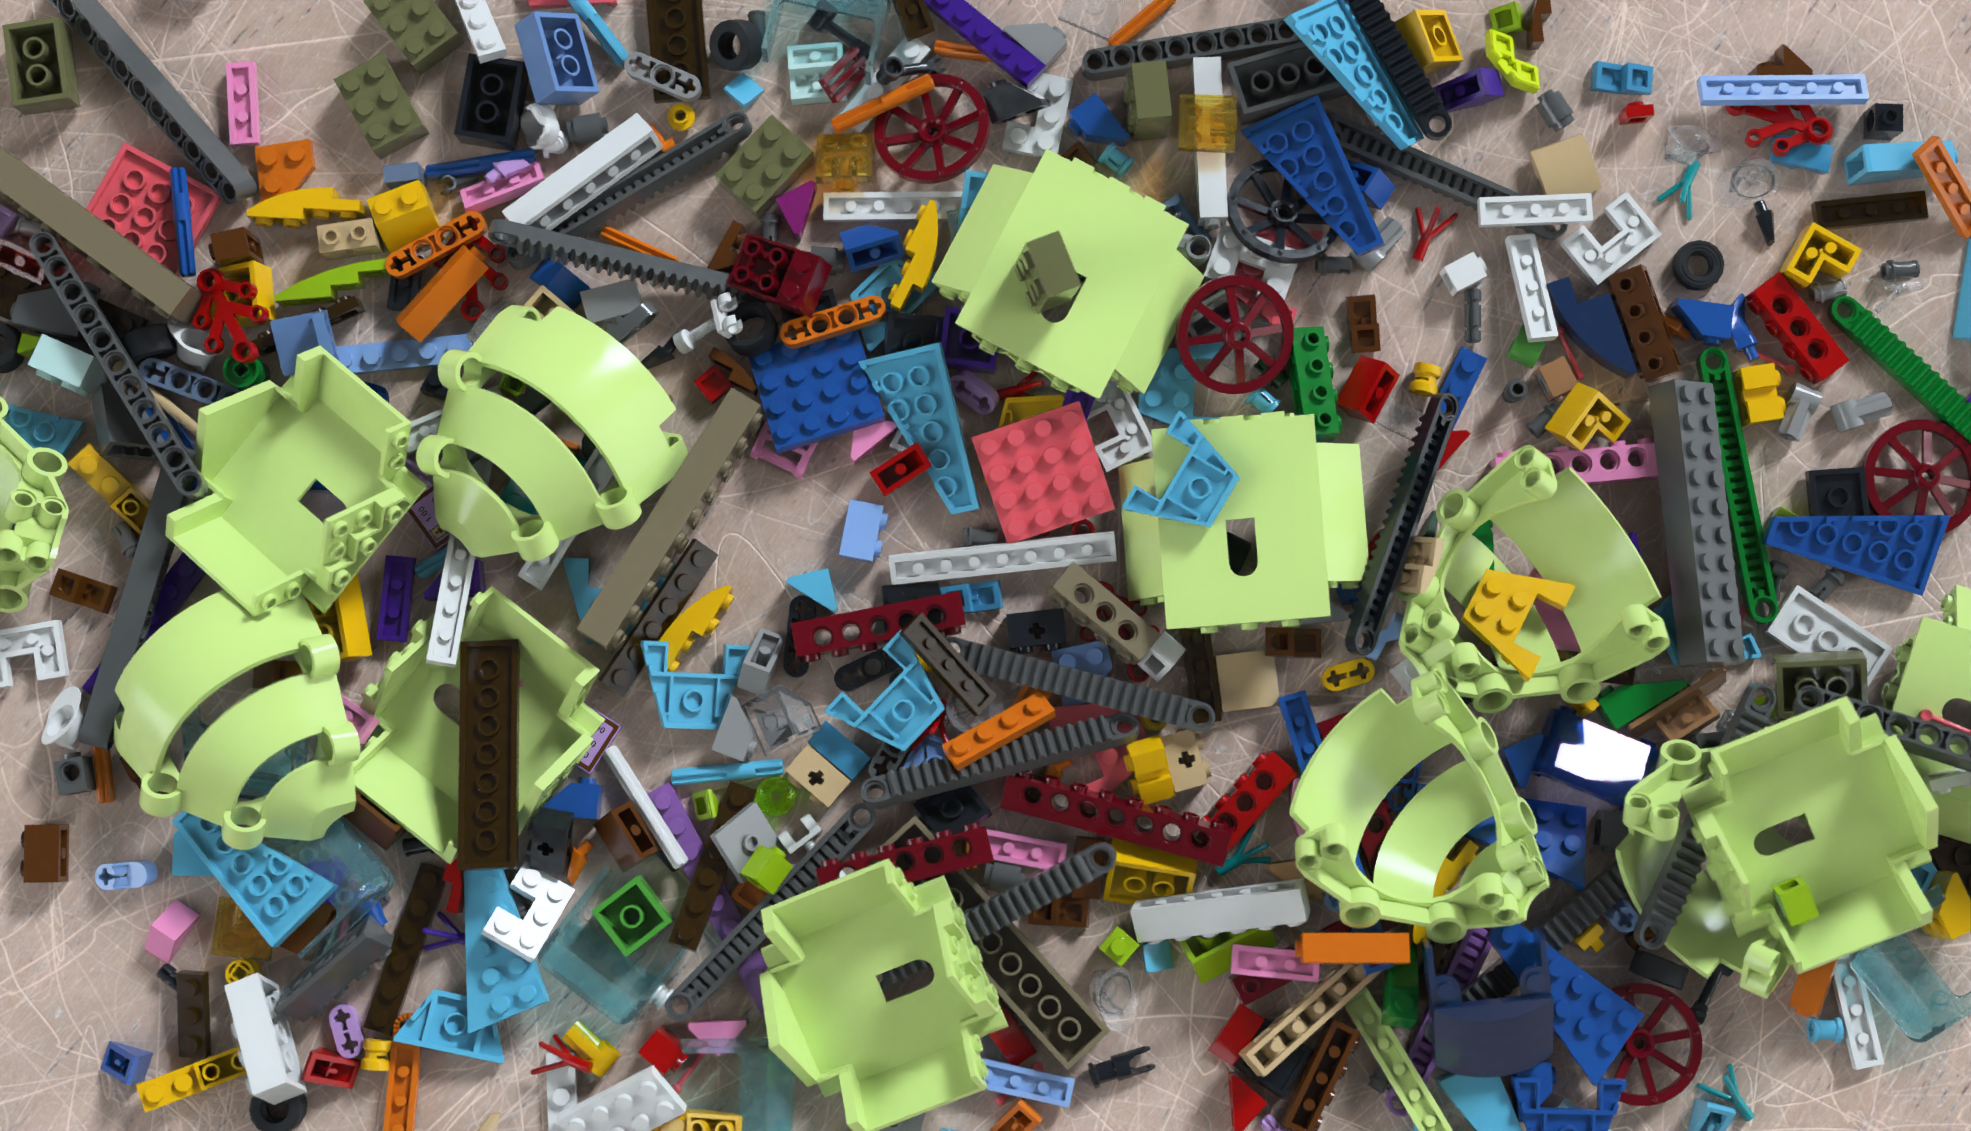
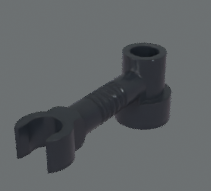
M819 0L814 8L816 11L807 24L819 33L823 29L827 30L849 47L857 46L860 50L858 54L863 55L868 60L873 53L872 47L833 22L838 14V10L825 0Z
M939 55L925 62L903 65L899 58L889 56L880 64L879 70L876 73V79L880 84L888 85L890 82L896 81L899 77L924 73L942 74L946 68L938 69L935 67L934 63L939 62L943 58Z
M1721 962L1709 976L1708 980H1706L1701 991L1702 993H1700L1698 1000L1690 1008L1700 1025L1706 1019L1709 1002L1722 975L1729 977L1734 971Z

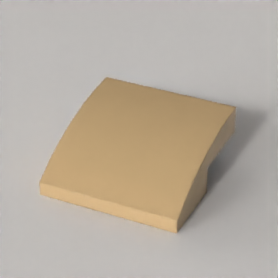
M1578 134L1529 151L1535 178L1540 180L1543 195L1592 193L1602 189L1592 155L1583 134Z
M1414 536L1395 591L1425 594L1437 571L1445 539Z
M1265 650L1214 656L1221 713L1279 706L1277 698L1280 695L1275 658L1265 656Z

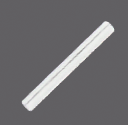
M615 745L607 748L602 754L671 865L674 869L683 867L688 862V857L620 750Z

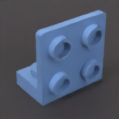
M327 309L276 319L270 322L284 376L295 374L298 354L317 346L323 347L340 362Z

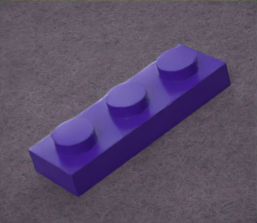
M386 555L377 640L407 643L415 577L414 566L417 560L414 557Z

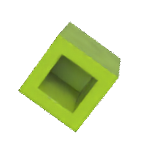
M759 844L740 873L758 889L774 895L793 866L785 860L787 855L779 848L772 846L770 849Z
M1799 875L1771 886L1782 916L1791 926L1806 925L1812 921V918L1820 916L1808 884Z
M1115 925L1098 947L1122 967L1139 947V944L1120 927Z

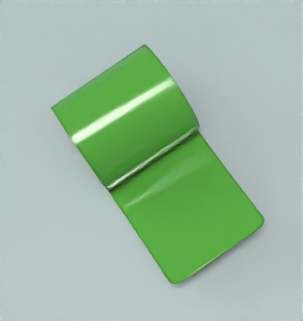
M1523 323L1519 333L1511 343L1506 357L1532 369L1546 341L1528 343Z

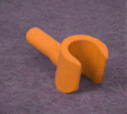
M652 123L649 124L663 146V149H661L662 153L676 146L673 138L664 141Z

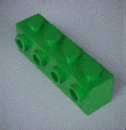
M1323 326L1294 328L1292 351L1287 361L1295 416L1314 414L1316 443L1332 442L1341 432L1342 428L1341 417L1336 412L1338 395L1336 389H1333L1332 386L1333 364L1328 360L1330 343L1328 336H1325Z

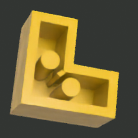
M1812 222L1801 230L1779 272H1781L1791 286L1798 290H1802L1810 285L1818 270L1839 280L1850 273L1862 249Z
M1577 382L1547 423L1545 429L1561 443L1582 452L1593 435L1615 443L1631 420L1599 390Z

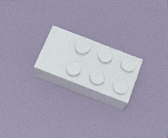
M259 973L225 985L234 1021L231 1023V1030L234 1037L239 1040L241 1050L238 1051V1057L241 1064L246 1067L248 1077L245 1078V1083L249 1093L274 1105L306 1093L305 1081L300 1079L302 1070L288 1018L275 1009L281 996L279 985Z

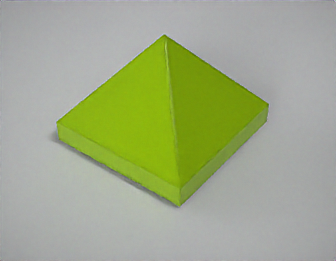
M504 373L497 389L518 399L519 394L523 395L527 384Z
M711 789L692 793L697 821L717 817L720 802Z

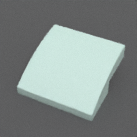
M842 42L787 46L792 105L831 102L818 80L843 56ZM844 67L828 82L829 86L845 71ZM846 80L834 91V93L846 83ZM847 94L840 101H847Z

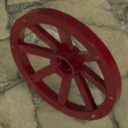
M929 74L935 87L953 89L939 117L934 114L929 91L921 95L926 115L923 121L899 106L877 115L874 127L876 148L885 165L900 178L919 184L945 182L968 170L983 153L990 134L988 109L980 93L971 84L956 76ZM913 78V79H911V80L905 82L904 84H906V83H908V82H910V81H912V80H914V79H916V78ZM963 93L973 102L977 111L946 124ZM892 114L919 130V132L886 137L888 121ZM979 121L977 135L973 144L949 135ZM921 142L903 164L895 160L888 150L889 146ZM944 144L966 152L959 160L945 167L942 151ZM932 147L936 170L920 171L912 169L929 148Z
M1225 275L1201 285L1183 305L1176 325L1177 351L1186 370L1203 386L1225 394L1249 393L1271 382L1287 363L1294 341L1293 320L1284 299L1267 283L1245 275ZM1234 285L1248 286L1261 292L1242 322L1240 321ZM1222 287H1225L1230 322H1227L1201 303L1207 295ZM1269 299L1277 310L1281 323L1250 328L1265 302ZM1194 310H1197L1222 329L1221 333L1187 337L1189 322ZM1240 330L1241 338L1236 341L1234 340L1233 333ZM1282 332L1280 348L1275 359L1251 341L1253 337ZM1223 342L1222 348L1201 371L1191 356L1189 346ZM1244 348H1247L1268 366V369L1258 377L1246 382ZM1234 349L1236 383H1222L1210 378L1209 376Z
M1910 420L1887 429L1871 444L1864 457L1862 467H1865L1868 505L1874 515H1892L1888 509L1914 491H1918L1913 515H1924L1929 491L1944 515H1951L1945 533L1961 525L1971 515V445L1958 431L1946 424L1933 420ZM1909 431H1922L1921 463L1896 438L1897 435ZM1932 433L1945 438L1955 446L1935 464H1932ZM1888 443L1911 467V470L1875 467L1880 452ZM1962 455L1967 467L1969 480L1941 475V470L1958 456ZM1923 473H1927L1929 476V480L1927 482L1925 478L1922 477ZM1874 476L1908 479L1909 484L1884 502H1881L1876 491ZM1939 484L1968 490L1962 506L1956 513L1938 486Z
M1641 982L1627 983L1610 989L1618 996L1624 997V1000L1635 1008L1633 994H1650L1662 998L1642 1028H1639L1638 1023L1620 1052L1626 1051V1054L1613 1077L1624 1079L1636 1057L1647 1094H1631L1622 1091L1619 1101L1635 1106H1651L1674 1098L1690 1084L1701 1062L1703 1050L1702 1034L1695 1015L1680 997L1657 985ZM1670 1005L1680 1013L1687 1026V1029L1654 1035L1650 1034ZM1636 1038L1641 1039V1047H1634L1633 1042ZM1690 1038V1051L1685 1067L1655 1049V1044ZM1652 1056L1679 1073V1077L1666 1088L1656 1091L1647 1057Z

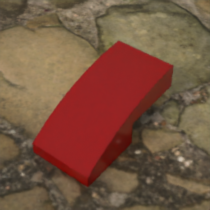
M458 857L451 864L447 862L442 879L453 883L446 911L454 914L463 913L464 871L457 870Z
M1239 1002L1225 1026H1222L1208 1051L1233 1066L1240 1057L1238 1053L1250 1043L1265 1019Z
M1003 1005L1001 1010L1009 1027L990 1033L989 1036L1008 1062L1018 1066L1035 1054L1037 1050Z

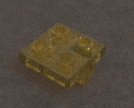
M1180 94L1178 151L1234 153L1237 129L1236 96Z
M872 133L817 134L816 184H832L836 192H853L857 188V183H872Z
M219 897L211 954L270 961L272 959L273 947L268 944L232 897Z

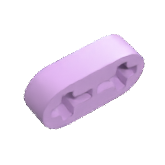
M962 369L950 379L953 394L976 412L987 415L999 405L1000 397L998 392L972 372ZM961 380L966 382L965 388L960 385ZM984 396L988 398V404L983 402Z
M347 1003L335 1006L330 1011L329 1023L336 1048L342 1057H357L364 1051L362 1047L363 1039H365L358 1012L355 1007ZM340 1009L344 1013L349 1012L350 1018L346 1020L347 1030L344 1022H338L337 1016L341 1014ZM347 1032H349L352 1041L357 1040L358 1046L354 1047V1053H352L351 1049L345 1048V1044L349 1042Z

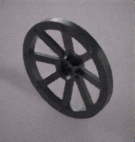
M1267 159L1255 162L1243 169L1234 179L1227 195V219L1233 233L1245 247L1267 260L1295 264L1313 260L1324 254L1333 245L1338 235L1331 227L1326 236L1317 242L1296 224L1328 225L1318 214L1298 213L1308 203L1302 197L1296 202L1289 200L1291 185L1285 179H1283L1280 199H1275L1260 175L1268 172H1278ZM1249 180H1252L1269 207L1238 196L1240 190ZM1238 207L1267 217V219L1246 227L1241 220ZM1273 227L1276 229L1275 247L1265 244L1254 235ZM1288 229L1308 248L1285 250V230Z

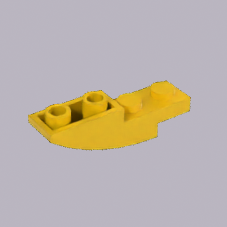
M317 187L273 196L248 209L246 216L255 222L256 226L272 227L274 223L283 224L285 228L299 229L300 225H310V215L313 218L323 220L329 219V216H340V219L346 221L357 220V217L366 218L367 206L361 200L340 199V194L333 187Z
M932 199L929 200L927 206L922 205L916 216V220L919 222L914 231L911 229L908 231L903 245L906 246V255L913 259L912 261L906 260L901 270V274L904 277L900 285L894 284L888 296V299L891 300V309L896 312L903 311L913 289L924 294L934 268L938 247V215L936 202Z
M88 443L67 464L94 488L120 517L141 535L151 501L112 461L109 462L104 456H100L99 451Z
M725 585L703 596L678 616L665 631L659 641L669 642L668 672H677L681 664L677 662L683 652L687 654L696 640L693 638L694 633L705 638L707 634L712 635L720 623L717 619L722 610L727 611L735 599V596L732 595L734 592L733 588Z
M1464 840L1450 859L1445 857L1436 876L1433 898L1447 895L1444 891L1446 889L1449 891L1453 889L1460 879L1457 876L1463 867L1468 868L1477 856L1475 852L1479 847L1471 840ZM1409 924L1410 942L1418 945L1421 938L1428 939L1424 926Z
M240 1046L137 1084L136 1087L145 1113L246 1075V1067L241 1064L238 1057V1051L241 1050Z
M686 1108L684 1114L650 1131H742V1115Z

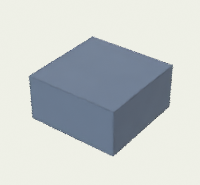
M418 162L383 166L384 183L390 190L416 180H420L427 187L425 170Z

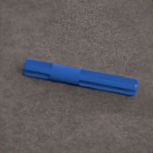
M529 148L431 164L425 167V172L429 181H436L445 175H451L455 178L490 172L494 169L493 162L524 159L528 163H533L536 161V155L534 150Z
M174 167L170 169L179 273L182 277H194L196 275L187 174L185 168Z

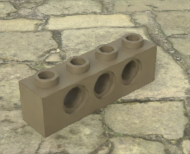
M1074 561L1047 591L1051 596V601L1056 606L1062 609L1066 608L1073 614L1072 618L1076 623L1091 629L1095 633V638L1104 645L1109 644L1117 651L1116 655L1127 664L1135 665L1161 635ZM1075 591L1085 595V603H1079L1075 599ZM1096 610H1103L1107 614V622L1097 618ZM1119 628H1124L1128 631L1129 640H1124L1119 636Z

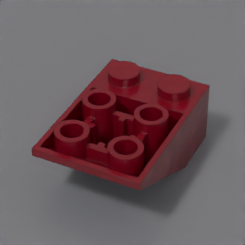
M747 232L727 285L788 311L812 318L832 266L821 256Z

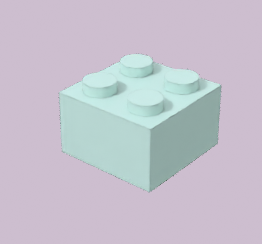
M44 334L41 335L28 362L29 366L37 369L35 375L84 397H88L89 393L94 394L99 385L106 383L108 379L107 374L96 357Z

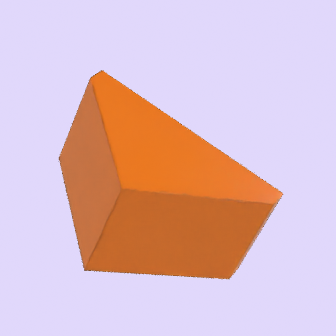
M1018 1097L990 1130L1032 1131L1042 1121V1116L1024 1098Z

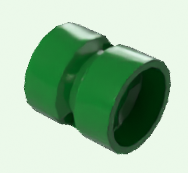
M231 354L224 362L223 375L226 381L241 391L270 380L269 368L258 358L250 364H244L236 361Z

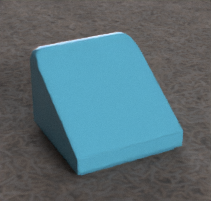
M742 72L725 86L724 92L741 108L747 111L764 92V89Z
M1169 939L1157 944H1141L1146 973L1174 968Z

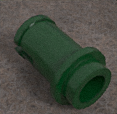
M1260 359L1253 366L1260 373L1268 369V366ZM1281 371L1271 381L1270 386H1275L1279 389L1289 379L1286 375L1287 371Z

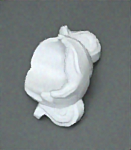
M535 99L532 101L526 100L524 102L525 111L522 113L520 121L529 148L542 150L545 159L549 158L550 153L561 154L565 152L570 142L565 133L560 131L556 113L553 111L556 104H536Z

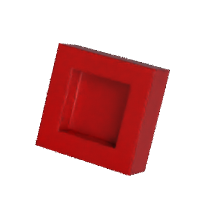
M1641 101L1627 104V107L1618 114L1620 125L1647 123L1655 115L1653 104L1644 105V102Z
M715 364L693 381L712 405L725 395L731 387H734Z

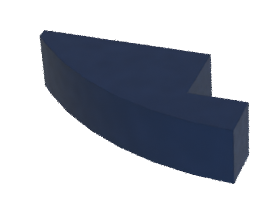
M1569 277L1547 283L1554 317L1558 324L1565 329L1568 337L1587 356L1614 374L1626 379L1637 373L1610 293L1578 303Z

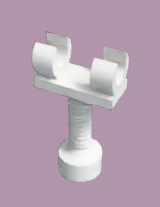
M730 292L719 295L717 300L713 299L710 301L714 317L690 332L683 329L673 336L676 348L682 354H687L696 348L695 341L717 329V333L727 339L731 338L734 334L740 333L743 330L741 319L736 321L735 315H727V312L735 310L738 306L736 296L731 299Z
M809 812L800 820L810 833L796 843L787 830L777 836L791 855L801 847L805 848L808 853L815 844L812 839L823 831ZM843 870L840 872V878L846 876Z

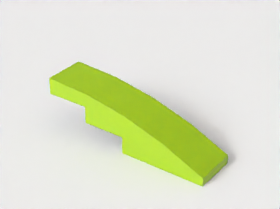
M385 258L357 262L327 270L302 280L276 294L274 300L282 307L333 303L338 299L337 291L365 289L364 278L391 275L386 270Z

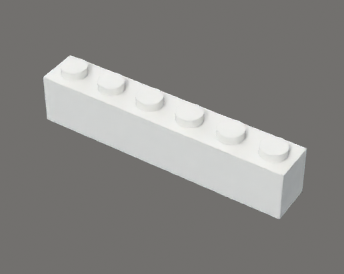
M635 113L502 210V213L509 221L551 231L663 149V146L653 129L638 113Z
M1304 878L1139 899L1134 902L1130 910L1137 942H1147L1148 944H1157L1164 939L1172 938L1176 941H1183L1196 935L1213 937L1220 932L1228 931L1232 934H1239L1252 928L1269 930L1276 925L1287 924L1289 927H1295L1307 922L1311 911Z

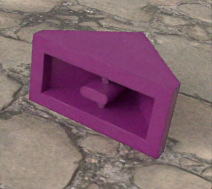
M811 180L776 198L777 205L795 239L799 241L802 240L818 190L816 182Z

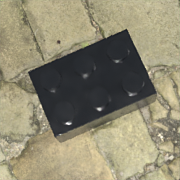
M469 53L454 132L460 143L516 151L521 125L520 118L523 113L529 81L525 62L499 58L480 63L476 54Z

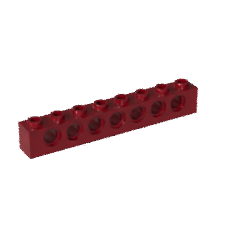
M1031 770L1011 774L1006 778L1000 808L1221 867L1224 866L1233 828L1228 827V823L1218 819H1211V822L1201 820L1198 814L1192 812H1183V815L1171 812L1172 808L1165 805L1155 804V807L1144 805V801L1139 798L1127 797V800L1116 797V793L1112 791L1088 790V786L1077 782H1072L1071 785L1061 783V779L1051 775H1044V778L1033 775ZM1029 787L1037 788L1040 791L1041 798L1032 799L1028 795L1027 789ZM1062 794L1066 796L1068 806H1059L1055 801V795ZM1083 802H1092L1096 807V813H1086L1082 807ZM1119 809L1122 811L1124 820H1113L1110 810ZM1141 816L1148 817L1152 822V827L1148 829L1142 828L1138 824V818ZM1168 824L1177 825L1180 829V834L1177 836L1169 835L1165 826ZM1197 831L1206 833L1208 842L1198 843L1194 839L1193 834Z

